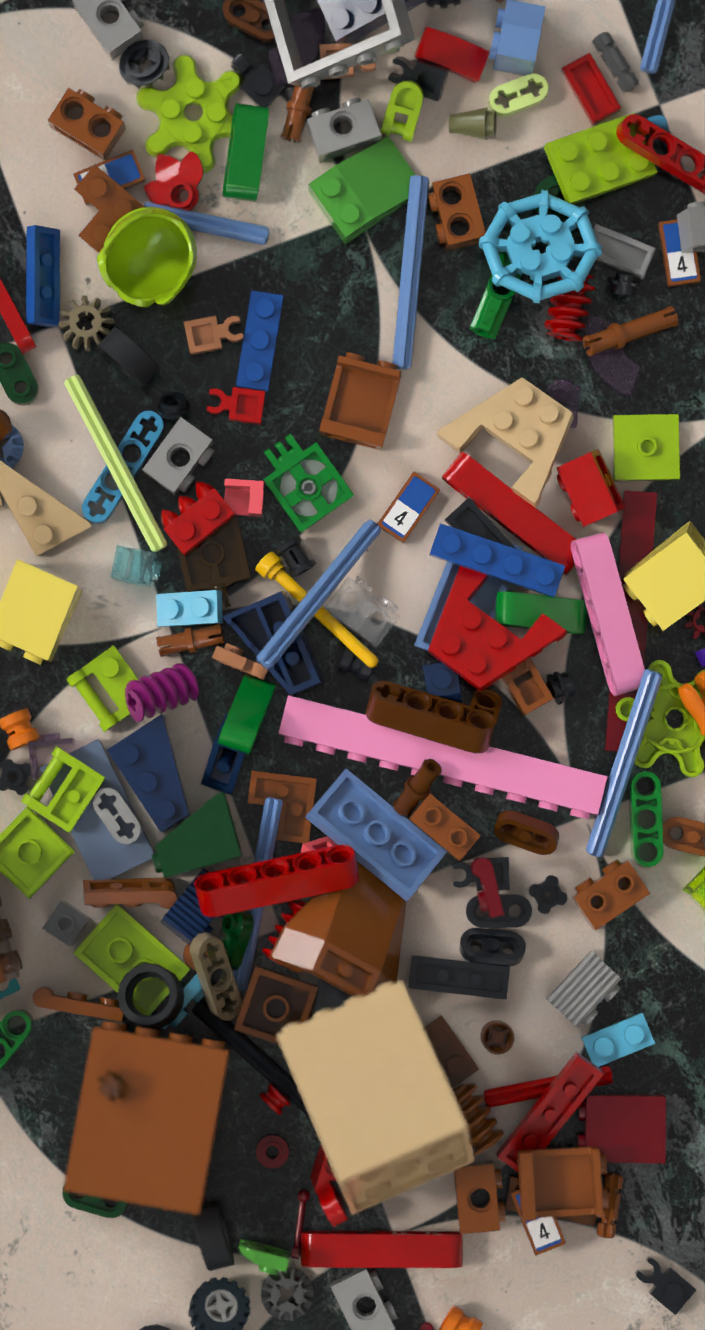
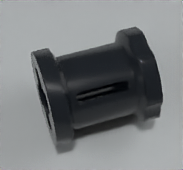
M300 536L293 538L275 550L277 555H282L291 570L290 576L292 578L305 573L317 564L314 559L311 560L304 550L301 545L302 538Z

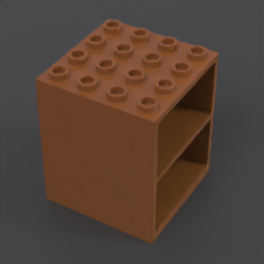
M103 1021L102 1027H93L63 1191L199 1215L204 1205L231 1049H225L226 1042L203 1039L202 1044L192 1043L193 1036L170 1033L169 1038L160 1037L161 1030L136 1027L135 1032L127 1031V1024ZM108 1070L119 1075L130 1086L125 1093V1099L120 1100L117 1098L113 1102L106 1098L98 1090L101 1086L98 1077H104Z

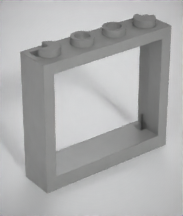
M264 0L288 84L301 87L302 89L310 86L317 87L321 84L320 80L327 77L336 78L343 76L349 72L348 68L355 65L364 66L371 64L377 60L376 56L383 53L399 52V48L403 47L404 44L415 40L404 0H382L390 27L389 30L303 67L284 0Z

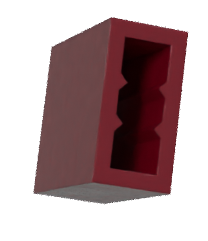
M589 1093L579 1105L578 1121H584V1134H578L577 1147L597 1146L600 1154L606 1155V1163L666 1164V1096L663 1094Z

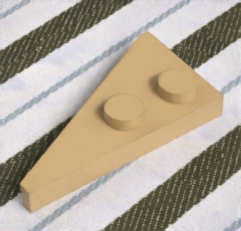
M0 460V492L36 556L91 527L88 520Z

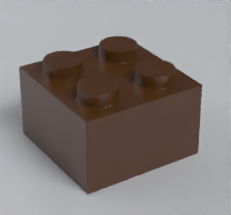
M256 965L234 1030L280 1045L276 1035L281 1033L285 1026L294 1022H300L301 1024L307 1022L318 986Z

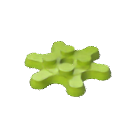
M180 55L173 62L175 82L171 88L158 90L154 87L145 86L139 89L136 94V101L139 107L154 112L160 120L158 130L146 139L145 148L149 155L157 158L159 154L165 155L173 147H184L188 152L193 151L198 155L203 166V173H207L215 165V157L212 150L214 143L220 138H230L233 114L228 108V102L234 94L240 91V86L243 82L241 76L232 70L225 71L214 81H205L197 73L195 59L189 55ZM198 105L203 110L202 117L197 121L188 120L184 115L187 106Z
M656 660L649 665L648 669L659 672L662 675V680L634 763L640 768H648L655 763L660 755L671 754L678 759L680 770L685 776L697 777L704 769V761L700 755V746L705 740V735H701L698 724L680 699L678 688L683 684L674 679L671 667L667 662ZM695 679L688 683L697 691L700 698H703L695 683ZM625 697L617 703L616 714L621 720L628 721L635 699ZM673 709L678 710L683 716L682 725L678 728H672L667 723L666 715Z

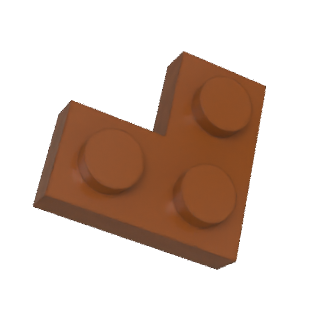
M95 164L74 188L76 192L99 210L78 235L98 253L104 247L111 228L123 215L135 209L145 207Z
M251 771L248 795L249 804L264 805L267 797L278 798L283 802L276 840L296 843L309 842L311 822L305 817L314 806L317 779Z

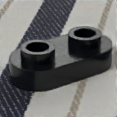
M499 894L504 915L490 918L487 914L485 917H479L476 914V908L479 906L478 897L474 896L467 903L466 916L471 924L480 928L521 927L530 920L532 907L530 902L521 895ZM513 904H517L521 908V913L517 917H512L509 914V907Z
M471 928L462 934L459 950L462 957L469 962L515 966L524 958L526 943L521 935L513 931ZM476 945L479 946L481 950L473 951L470 947ZM511 949L514 953L508 955L505 954L503 950Z

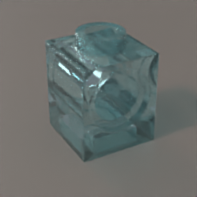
M117 545L111 579L151 588L152 580H159L162 562L157 561L156 553Z

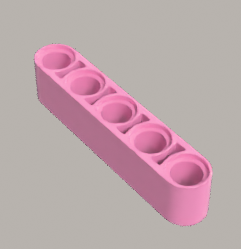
M604 532L573 540L571 542V552L610 692L613 696H618L638 690L645 668L610 541Z

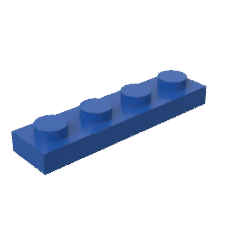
M441 523L429 556L552 598L556 595L565 565Z

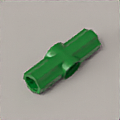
M501 252L499 257L502 265L507 267L511 264L507 252ZM516 274L514 277L521 279L522 275ZM491 275L469 329L479 336L495 340L515 292L508 289L509 293L506 295L495 293L493 290V285L495 284L492 282L493 276Z

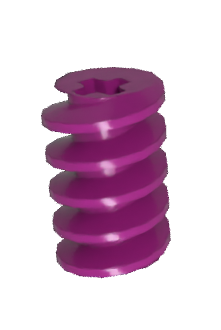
M177 663L171 668H164L160 672H153L149 676H142L138 680H131L125 688L126 705L131 717L136 722L143 721L144 715L147 718H152L155 716V712L163 714L166 712L167 707L171 710L176 709L178 703L184 706L189 702V698L196 701L199 695L198 683L193 672L182 663Z

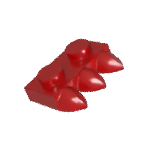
M196 482L197 502L190 497L179 496L180 516L169 510L161 511V522L164 531L185 556L236 515L213 486L204 482Z

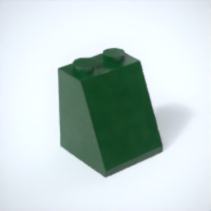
M220 792L214 795L155 845L157 853L151 854L156 873L163 872L164 878H168L243 856L226 793Z

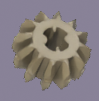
M83 295L81 298L82 305L80 306L77 305L74 299L69 301L73 309L72 312L67 309L61 310L62 316L69 320L61 321L58 324L60 329L67 330L62 335L64 341L74 338L72 347L76 350L84 342L85 350L90 352L92 349L91 342L95 341L98 346L102 341L100 336L106 337L110 332L104 327L113 326L115 322L113 318H104L111 312L109 306L99 309L101 300L97 297L89 305L88 297ZM84 317H87L89 321L91 317L94 318L91 321L93 327L89 330H86L85 327L82 330L79 329L82 326L80 320Z

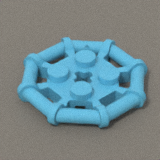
M542 190L540 194L510 203L503 201L498 205V212L485 235L479 239V247L484 251L493 276L492 282L497 287L503 286L532 299L533 303H540V300L573 290L579 292L584 288L583 283L597 257L602 255L603 249L602 245L598 244L590 223L589 211L584 206L577 207L548 194V190ZM539 208V215L520 220L517 215ZM548 208L569 218L562 222L556 215H547ZM506 222L512 227L507 240L498 238ZM578 227L584 244H575L571 231ZM538 242L548 245L546 253L540 254L539 250H532V247ZM498 252H507L511 264L503 267ZM574 256L582 257L575 272L568 269V264ZM522 273L530 276V279L534 281L533 285L526 283L518 278H515L514 276L516 274L522 275ZM561 276V278L563 279L561 281H557L542 286V281H546Z

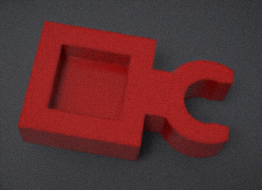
M233 387L232 396H227L220 389L214 388L209 390V395L219 397L221 403L217 407L207 406L208 413L218 415L224 411H229V421L261 425L265 391Z

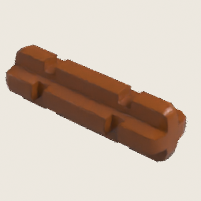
M609 1172L605 1174L603 1186L608 1189L609 1207L603 1208V1216H599L601 1222H598L597 1235L603 1238L615 1237L616 1224H614V1221L618 1218L621 1197L619 1189H622L623 1176L618 1173Z

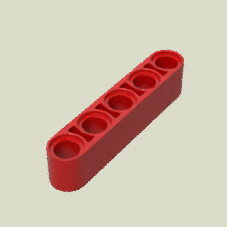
M460 452L441 478L466 499L470 498L482 512L541 558L565 565L563 574L567 576L575 566L571 552V542L576 539L537 508L514 493L513 489L466 453Z
M343 844L209 872L198 877L194 886L202 914L208 917H218L348 889L358 883L360 876L354 849L349 845Z
M455 1231L301 1232V1266L313 1268L463 1267V1234Z

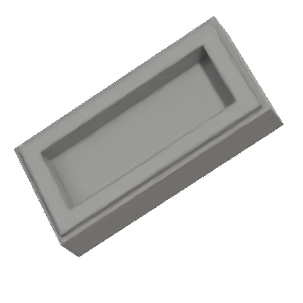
M595 224L593 231L598 244H601L603 247L602 255L597 257L596 261L624 273L634 274L635 277L643 280L656 248Z

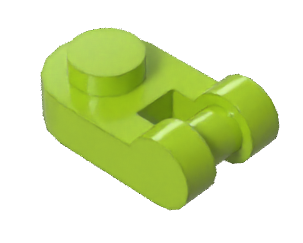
M405 80L399 82L394 87L382 124V134L390 136L391 133L403 136V140L412 142L424 100L423 90L418 83ZM396 113L408 115L407 123L396 121Z

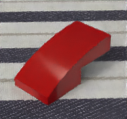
M427 26L423 31L414 57L449 68L450 72L475 83L479 82L490 52L461 38Z

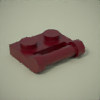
M477 858L471 864V871L480 878L482 891L477 892L481 912H488L490 918L504 915L492 863L486 858Z

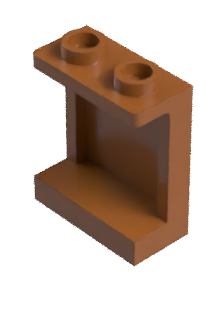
M346 353V357L338 356L319 435L382 451L402 371L396 370L397 365L386 361H378L377 365L364 362V356L354 353Z
M597 1146L517 1150L520 1214L523 1221L536 1220V1218L603 1216V1208L609 1207L607 1187L602 1188L601 1174H607L606 1155L600 1154Z

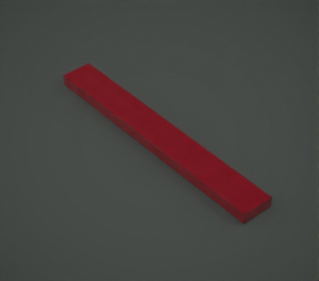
M625 490L623 502L626 508L622 509L618 573L643 665L645 666L648 619L644 615L643 610L646 608L639 599L634 601L623 587L626 583L623 578L628 570L653 551L657 493ZM609 689L604 751L618 752L627 722L617 716L616 705L625 697L635 699L638 690L613 696Z

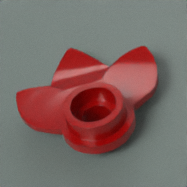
M193 151L189 152L181 162L171 156L159 154L155 164L157 180L151 181L143 187L147 197L155 204L170 205L174 208L191 211L198 204L199 190L197 187L203 178V166L200 158ZM187 190L189 197L185 202H182L180 200V193Z

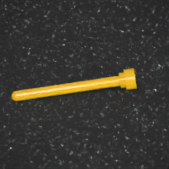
M273 551L269 552L257 564L255 571L264 579L276 580L300 603L308 592L284 571L283 560ZM321 606L314 617L368 667L373 668L377 666L378 658Z

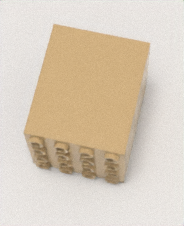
M393 981L386 982L378 986L376 992L365 997L363 995L351 997L345 1001L344 1006L335 1010L331 1008L321 1010L313 1016V1019L302 1024L300 1022L291 1023L285 1026L281 1033L276 1035L351 1215L475 1162L465 1120L402 981L397 983Z

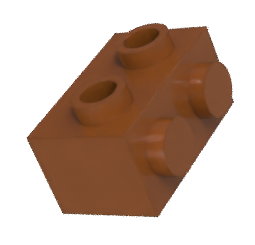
M616 859L602 869L605 875L596 881L589 877L574 887L577 893L572 896V899L593 930H597L650 894L629 861L625 860L620 863Z

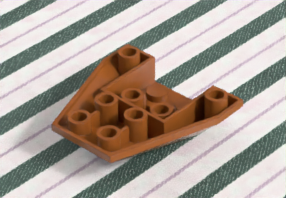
M357 861L360 876L358 883L348 889L312 896L283 927L269 958L296 973L307 971L353 997L357 995L365 997L376 992V988L386 982L393 981L397 983L406 901Z

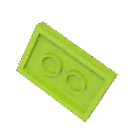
M629 115L562 137L544 145V150L566 202L576 204L653 177L658 173L654 163L624 146L618 140L616 134L617 126ZM631 125L629 127L631 129L629 134L634 137L636 135V127Z
M116 904L73 952L75 956L117 993L119 984L125 974L139 965L146 963L160 965L174 973L179 981L191 969L119 904ZM157 977L143 979L138 983L133 992L132 999L135 1008L143 1015L150 1016L169 994L168 986Z

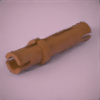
M669 306L666 309L620 325L618 323L610 324L606 330L584 336L582 339L584 349L591 348L586 351L589 356L611 348L621 349L625 346V343L670 327H676L679 323L677 313L670 315V313L675 312V309Z

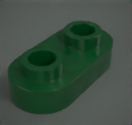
M12 343L0 344V383L6 395L14 404L25 406L31 404L37 398L39 392L38 383L20 349ZM6 353L11 354L13 357L9 364L1 362V357ZM20 382L27 384V390L24 393H18L15 390L16 385Z
M250 910L227 914L222 921L219 939L223 942L232 971L237 970L241 966L253 930V916Z
M62 1189V1196L67 1205L105 1218L118 1217L125 1211L128 1203L117 1200L116 1206L109 1207L106 1205L105 1198L85 1194L84 1197L78 1198L73 1192L63 1191Z

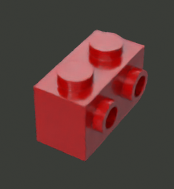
M599 448L556 467L559 473L557 474L558 484L563 492L568 493L572 502L570 504L571 512L577 522L581 521L583 527L626 508Z

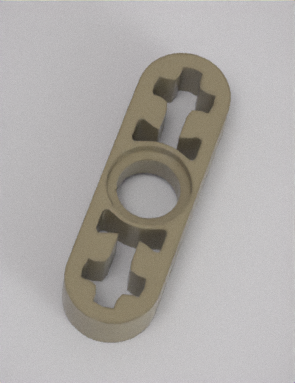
M200 933L191 942L190 954L208 1008L213 1015L222 1020L230 1021L240 1013L242 999L223 942L209 933ZM207 951L209 957L206 956V955H204L203 953H205V952ZM217 969H221V979L216 984L211 985L212 973ZM223 996L229 999L228 1001H226V1003L224 1001Z

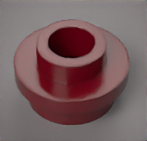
M277 1135L265 1136L256 1147L258 1161L267 1168L282 1166L289 1155L286 1141ZM269 1146H275L278 1148L279 1154L275 1158H270L266 1154V1149Z

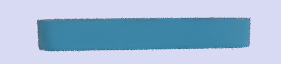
M153 411L140 413L117 447L122 457L126 446L136 445L140 448L141 457L138 461L134 463L125 461L134 479L164 431V423L161 416ZM153 418L156 420L154 424L158 429L155 433L153 431L147 433L144 440L150 443L145 447L142 442L131 437L134 433L140 437L144 431L141 422L143 420L149 422ZM107 465L82 504V512L85 518L94 524L106 522L123 498L119 489L111 490L105 484L106 477L111 473ZM99 488H102L107 495L113 496L115 499L113 502H110L106 498L102 505L105 513L103 515L96 514L95 517H92V510L89 504L91 502L97 504L100 501L102 495L96 492Z

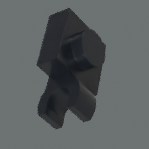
M239 54L231 62V68L245 80L240 86V90L256 106L268 107L286 89V86L264 64L255 70L242 54Z

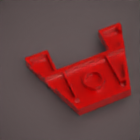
M460 566L428 651L429 654L479 691L484 690L515 670L516 666L528 658L540 654L545 647L555 641H560L566 636L567 632L563 627L542 613L524 637L520 639L470 602L489 576Z

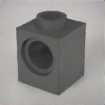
M62 900L42 929L71 947L91 918L65 900Z

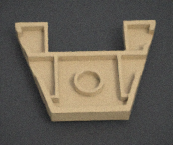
M522 377L441 428L437 435L439 439L460 453L484 429L526 459L531 465L515 482L512 489L514 493L537 508L542 499L541 494L545 484L548 483L552 474L551 469L557 454H560L574 417L571 411Z

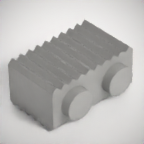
M590 951L546 1000L574 1026L578 1027L580 1023L587 1026L598 1014L595 1007L604 998L609 1002L621 989L617 984L621 978L594 952Z

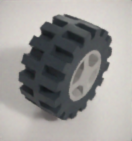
M217 1277L211 1278L208 1282H203L195 1291L189 1304L188 1316L191 1317L190 1323L192 1327H196L197 1330H242L248 1320L251 1309L249 1307V1296H245V1289L243 1287L239 1288L237 1286L238 1282L234 1280L232 1283L229 1282L226 1277H222L221 1280H217Z

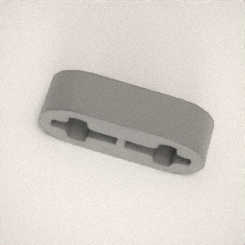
M112 788L99 790L93 798V807L113 838L122 844L136 842L142 833V826L122 795ZM103 794H106L108 797L113 795L116 797L117 800L113 805L118 813L113 816L108 808L103 810L100 808L99 805L103 802L101 798ZM120 816L125 823L130 824L133 822L135 828L132 830L134 836L130 839L126 835L120 837L118 834L121 826L116 819Z

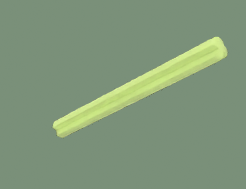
M79 375L69 377L64 381V384L151 551H160L167 546V541L81 377Z

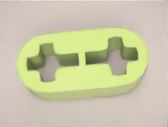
M533 73L499 85L490 93L489 108L491 111H496V116L507 117L537 106L547 96L548 83L543 76ZM530 82H533L534 86L542 87L538 92V97H534L532 93L521 96V92L528 89ZM499 94H503L505 98L516 96L515 99L509 101L508 108L504 109L501 104H495L498 101Z

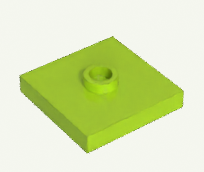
M679 414L613 415L614 481L680 480Z
M27 806L0 834V872L27 898L31 899L76 851Z

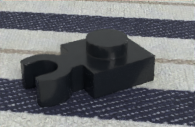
M399 56L393 59V64L402 67L403 74L391 73L388 77L391 82L398 84L405 80L414 81L422 88L425 98L437 102L441 100L449 68L420 58L416 61L415 66H412L405 57Z
M509 857L486 858L492 863L498 890H510ZM453 864V869H463L466 873L465 879L460 882H453V886L462 888L469 885L470 882H476V891H482L480 878L472 873L471 868L467 864Z
M647 1257V1262L653 1266V1272L650 1275H643L637 1270L635 1274L643 1283L654 1284L649 1293L676 1315L696 1289L671 1267L663 1274L658 1262L652 1257Z

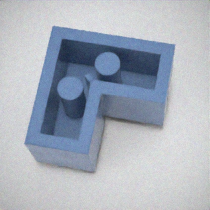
M507 0L506 8H499L495 27L501 28V32L494 31L489 59L495 60L493 70L522 76L532 74L546 6Z

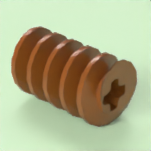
M464 1083L451 1091L467 1125L471 1146L476 1147L473 1155L477 1156L494 1146L504 1135L502 1129L492 1130L498 1122L495 1117L485 1119L491 1111L489 1106L478 1107L484 1100L482 1094L472 1096L477 1089L476 1083Z

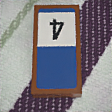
M134 150L96 164L125 190L146 182ZM93 166L73 173L77 185ZM83 197L86 205L91 204Z
M678 221L659 222L658 228L667 287L700 283L697 252H681Z
M413 472L377 525L404 544L440 492V489L416 472Z
M519 1189L510 1192L535 1256L566 1244L556 1217L536 1218V1220L523 1221L520 1214Z

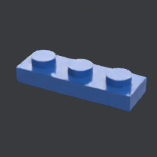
M38 225L28 226L26 245V324L57 327L60 322V229Z
M251 290L236 387L260 390L265 391V393L269 391L284 299L283 295Z

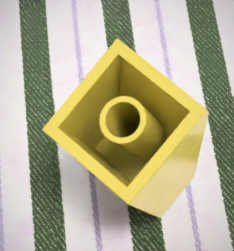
M691 521L682 526L628 570L623 578L626 582L623 585L624 589L634 601L639 599L646 609L643 610V613L653 626L659 625L664 631L705 601V539Z
M17 559L0 601V647L10 652L13 646L24 650L23 657L39 665L42 664L43 659L51 663L83 591L77 585Z

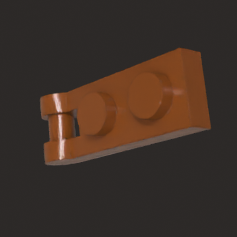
M169 878L83 880L84 905H91L94 908H106L110 904L139 907L143 903H158L162 908L168 909L177 901L174 882Z
M41 987L32 996L34 1004L40 1008L123 1022L125 1018L117 999L101 997L99 1003L88 1001V994L68 991L67 997L55 995L50 987Z

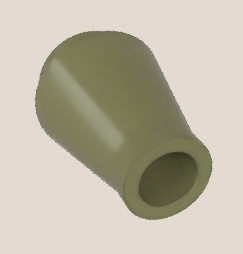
M488 107L449 115V133H457L487 140L488 137L496 136V111H488Z

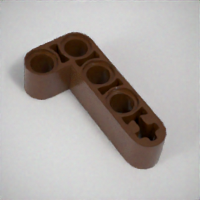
M378 681L371 688L365 715L367 719L377 725L479 754L487 751L501 709L502 698L491 689L477 690L469 706L392 682Z

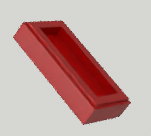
M590 52L562 67L561 71L592 126L621 111L620 104Z

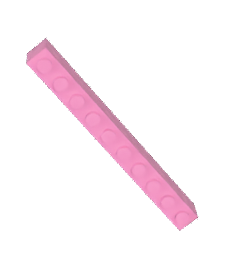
M289 695L278 733L285 736L284 743L302 747L304 741L317 744L315 750L334 755L337 749L348 752L347 759L366 763L367 757L380 760L379 767L394 771H398L399 765L412 768L411 775L416 774L425 759H433L442 768V772L439 775L444 777L442 783L462 787L463 782L475 784L474 791L493 795L494 790L506 792V799L524 804L526 798L539 801L538 807L556 812L558 806L571 809V816L589 820L590 814L598 815L608 777L490 746L483 753L467 752L377 725L367 719L364 714Z

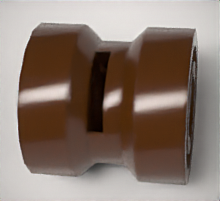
M492 1020L483 1026L480 1040L484 1048L490 1053L504 1054L514 1044V1033L507 1023L501 1020Z

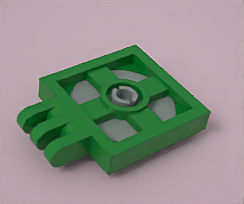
M289 434L285 439L288 445L292 447L290 450L287 451L280 441L274 444L281 454L279 458L276 459L270 449L264 451L265 456L276 471L264 478L263 481L299 532L303 533L353 498L354 494L317 442L303 451L293 436Z

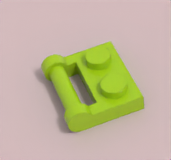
M114 645L66 679L71 687H76L101 723L98 725L104 733L130 715L125 701V688L129 681L138 680V678ZM93 673L119 708L112 715L86 680Z
M56 746L51 753L53 758L29 794L25 793L21 802L68 833H71L106 777ZM65 763L72 769L49 805L46 806L40 800Z

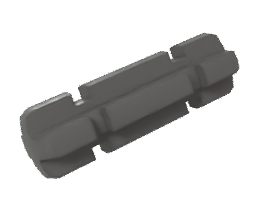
M603 32L593 39V45L598 52H602L601 58L612 76L618 78L617 84L622 92H629L639 84V81L633 72H629L630 66L619 48L613 46L614 40L608 32Z

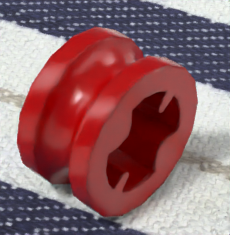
M270 1083L267 1086L268 1091L266 1093L261 1092L259 1096L273 1111L281 1115L283 1113L282 1108L284 1106L289 1107L291 1102Z

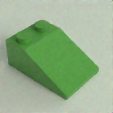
M388 136L335 165L310 182L308 188L310 195L346 245L408 202L410 178L415 173Z

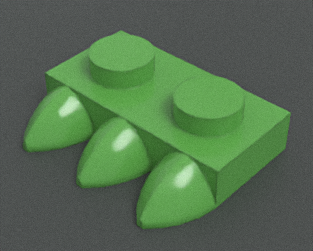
M240 1239L238 1247L240 1252L248 1260L254 1262L253 1264L259 1265V1271L272 1275H278L279 1271L286 1272L290 1257L289 1250Z

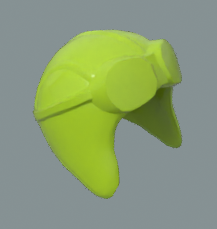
M143 207L128 212L114 224L105 240L104 247L97 254V263L108 287L113 288L124 301L139 307H150L155 302L159 305H167L180 293L191 277L197 261V246L191 229L179 216L165 209Z

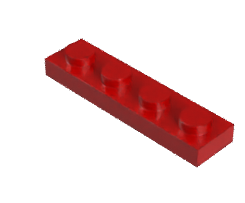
M575 1052L496 1152L497 1158L518 1172L517 1150L545 1149L604 1075L602 1069Z

